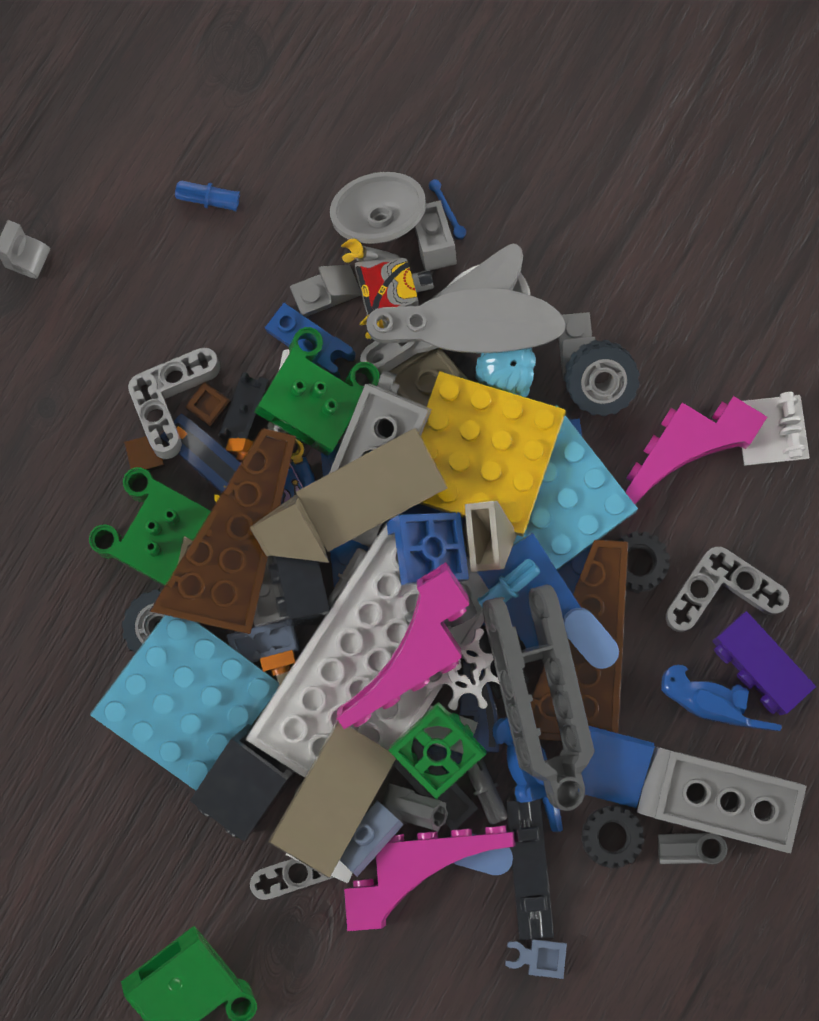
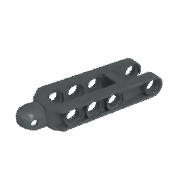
M546 584L532 588L529 591V605L539 643L537 646L521 650L516 627L511 624L507 606L503 601L505 600L504 597L501 596L484 601L482 611L519 768L536 779L543 781L547 798L554 808L570 811L577 808L585 796V786L581 772L588 765L595 751L559 600L554 588ZM543 659L564 747L559 756L547 760L543 758L538 737L541 735L540 728H536L530 704L533 698L532 694H528L522 670L525 667V663Z

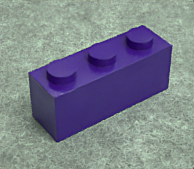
M747 611L736 618L712 640L717 646L714 648L715 653L725 663L731 662L740 671L737 673L738 678L749 689L754 687L762 695L761 703L772 714L776 712L780 716L787 714L816 688L813 682Z

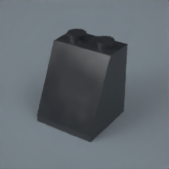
M256 720L252 725L247 724L231 738L190 799L203 815L212 817L224 826L228 834L240 838L242 841H245L256 830L297 774V772L246 740V737L257 722Z

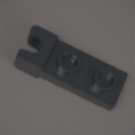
M415 739L413 740L412 748L416 752L417 760L419 761L424 756V747ZM428 753V756H429L431 759L435 760V759ZM397 759L394 761L393 765L421 796L434 798ZM431 765L428 767L431 774H447L441 766ZM456 783L437 798L446 803L448 812L446 824L451 830H456L478 809Z

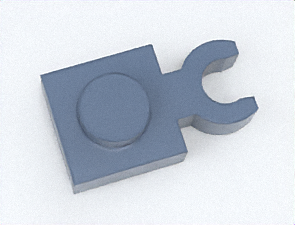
M532 939L531 949H528L520 942H507V947L516 948L520 952V956L516 961L505 960L507 967L516 969L524 964H529V975L563 979L567 943Z

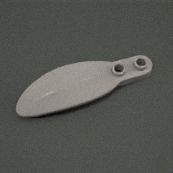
M513 243L502 248L433 298L468 289L498 288L512 290L518 280L522 267L523 253L521 247ZM414 318L410 322L413 327H419L423 323L420 318ZM374 341L363 350L360 361L372 363L377 367L379 376H381L384 370L390 371L413 355L434 350L437 347L424 341L379 343Z
M498 288L468 289L451 292L433 298L420 306L377 308L367 318L368 333L376 342L402 343L424 341L437 348L466 353H498L537 347L559 338L565 329L562 315L547 302L525 293ZM414 318H420L423 321L419 327H413L410 322ZM386 319L390 323L386 328H380L377 326L378 321Z

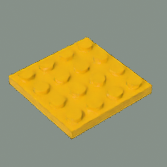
M439 371L427 407L432 410L421 438L448 488L419 504L446 513L460 512L461 517L465 518V504L498 501L512 523L514 532L524 537L566 410Z

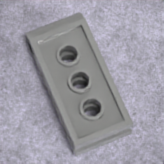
M365 384L329 474L367 454L369 450H374L415 427L421 436L432 409L373 384ZM384 418L390 420L394 426V432L390 437L383 436L379 431V423ZM385 522L351 540L371 547L383 529Z
M654 746L637 813L791 854L806 785ZM693 783H700L704 789L703 796L697 801L689 800L686 795L687 788ZM726 792H734L737 797L735 806L728 810L723 809L720 804L722 795ZM763 800L768 801L770 805L769 814L764 818H757L754 813L756 804Z

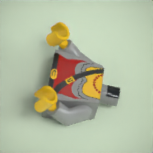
M349 239L341 245V247H346L351 251V253L342 256L344 262L350 263L355 259L359 261L355 263V271L367 316L360 322V326L367 325L368 316L377 308L418 306L417 292L434 288L430 270L411 274L406 258H400L396 254L380 249L362 246L357 239ZM381 319L378 321L377 326L386 328L390 322L386 319ZM367 332L365 334V337L367 339H372L369 333Z

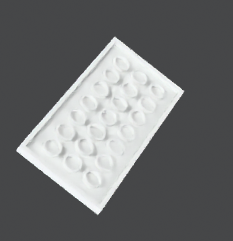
M387 523L246 737L247 741L303 777H306L338 721L336 719L338 707L357 695L388 663L408 628L404 616L415 610L419 591L417 585L401 586L395 535H388ZM467 557L469 579L462 583L478 614L463 624L447 627L449 630H453L455 640L461 645L469 644L474 638V630L480 628L483 624V608L477 599L489 591L479 574L471 572L470 559ZM441 671L429 678L430 681L437 680L442 674ZM443 684L438 685L433 690L428 689L427 686L415 692L410 689L400 695L401 699L388 709L380 707L371 713V718L358 727L353 725L349 727L388 750L399 737L424 716Z

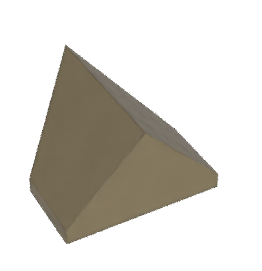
M297 494L250 527L266 556L329 563L324 544Z
M498 501L465 504L466 516L462 530L465 551L470 559L471 572L504 569L517 536L512 523Z

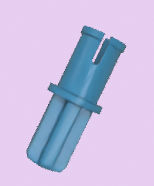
M526 559L506 577L501 575L499 577L500 581L482 597L477 599L478 603L483 608L484 601L502 596L505 598L503 601L506 603L512 597L517 598L519 596L517 592L540 574L539 567L531 559Z

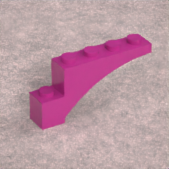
M734 396L728 404L723 401L720 403L712 416L717 421L716 423L684 403L680 405L677 411L671 408L661 425L666 427L661 437L653 435L644 450L645 453L649 454L643 465L636 462L626 479L631 481V484L625 493L636 504L653 486L687 463L729 448L743 447L747 449L764 424L767 416Z
M447 563L442 564L417 580L418 600L411 622L401 643L378 675L357 695L338 707L336 719L343 729L351 725L358 727L371 718L372 712L380 707L383 709L392 707L401 699L400 695L410 689L415 692L429 683L431 676L439 671L442 674L447 673L459 664L458 660L462 658L461 648L447 628L444 620L454 621L461 617L467 611L465 607L469 606V598Z
M506 826L485 827L486 834L472 835V829L451 830L452 837L438 838V831L417 833L418 840L404 841V834L394 835L376 855L378 885H374V879L353 880V887L344 889L347 931L382 929L386 926V918L410 891L426 878L465 857L489 850L516 846L514 832H506Z

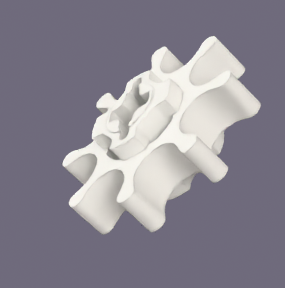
M481 628L474 630L472 642L467 645L459 644L462 659L466 663L474 664V668L470 670L473 683H471L466 675L458 674L457 670L462 667L461 660L459 659V664L454 669L441 674L437 680L429 681L426 685L430 690L435 689L440 684L449 685L453 690V698L448 706L452 710L457 709L458 700L464 693L474 694L477 698L478 706L483 709L486 708L488 704L481 693L483 686L491 681L499 684L498 677L494 676L490 669L491 662L494 660L492 653L486 654L479 647V640L484 633ZM449 630L454 637L453 630ZM466 651H474L477 654V656H470L466 653ZM484 669L483 676L481 680H479L481 670ZM461 681L466 684V687H459L455 682Z

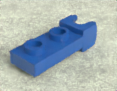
M283 303L265 326L266 332L289 347L291 340L299 329L304 327L316 329L323 338V345L316 358L311 362L340 379L341 375L338 372V368L333 363L337 358L354 361L356 354L353 348ZM298 340V345L303 351H313V345L309 340Z

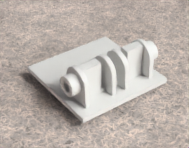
M785 392L780 394L781 397L743 401L767 416L752 443L747 449L742 447L744 466L810 458L800 395H794L793 392Z

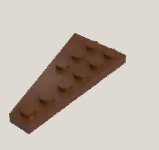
M265 428L261 429L149 612L242 633H251L268 556L265 555L250 527L280 506L296 436Z
M594 540L573 596L581 608L589 610L616 641L619 648V656L612 666L604 669L596 668L584 658L569 639L568 642L588 726L618 733L628 542ZM544 668L532 696L533 701L530 702L536 728H540L541 735L538 737L539 740L562 741Z

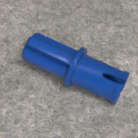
M179 181L176 185L175 197L180 200L204 204V208L214 206L237 212L240 191L212 187V183H208V186Z

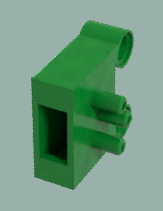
M304 327L299 329L291 340L288 357L254 412L289 434L296 436V438L324 455L329 456L351 421L364 386L356 382L355 374H365L369 379V384L375 386L378 384L380 376L377 367L372 363L360 362L351 369L344 382L312 363L311 361L316 358L322 348L323 338L316 329ZM298 340H309L313 345V351H303L298 345Z
M141 467L132 468L124 475L123 486L125 491L135 501L144 502L143 506L124 538L112 526L103 524L91 531L89 544L101 557L107 559L115 558L165 586L178 565L184 536L193 541L211 511L159 483L146 469ZM137 479H148V485L145 490L141 492L133 491V483ZM112 534L114 536L113 545L108 549H100L99 541L102 536Z
M195 926L191 927L121 981L124 997L144 1021H200L222 1003L229 1019L232 1021H248L255 1015L257 1010V1003L249 983L238 979ZM245 997L243 1002L232 1004L235 999Z

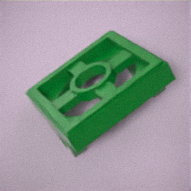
M439 702L388 749L435 799L486 755V749L473 737L474 734L469 725L462 724L458 714H450ZM441 726L452 731L441 739L431 738L424 729ZM415 738L424 746V756L419 761L417 760V755L411 751ZM461 739L464 752L462 761L458 765L450 755L451 747ZM438 743L445 746L447 756L439 761L431 759L428 756L427 749L432 744ZM431 765H443L449 773L431 774L428 767Z

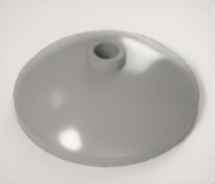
M396 172L372 173L351 181L335 195L330 206V217L336 231L347 239H357L360 243L364 244L385 243L403 236L417 225L424 215L426 198L421 185L407 175Z

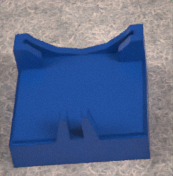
M460 512L398 515L386 521L388 535H395L401 586L417 585L418 579L444 563L448 564L459 582L469 579Z

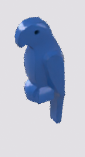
M673 665L663 674L661 690L664 694L699 718L769 731H780L782 729L780 724L749 719L743 716L747 708L749 691L741 685L728 689L713 682H690L685 674V671L688 669L683 665Z
M505 717L497 720L493 727V737L497 744H503V742L507 744L508 768L517 783L515 787L516 800L523 803L542 798L552 832H561L563 826L560 810L550 804L543 781L536 779L519 768L508 718ZM541 746L543 758L547 760L545 751Z

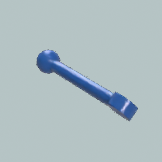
M431 180L429 182V189L435 192L439 201L441 200L443 209L454 228L453 236L459 240L463 239L466 235V229L458 224L440 190L441 183L439 180Z

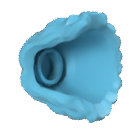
M532 348L498 353H481V357L477 359L475 377L480 384L526 397L529 395L530 386L533 381V368L536 363L535 354ZM512 362L516 363L515 366H511L510 364Z

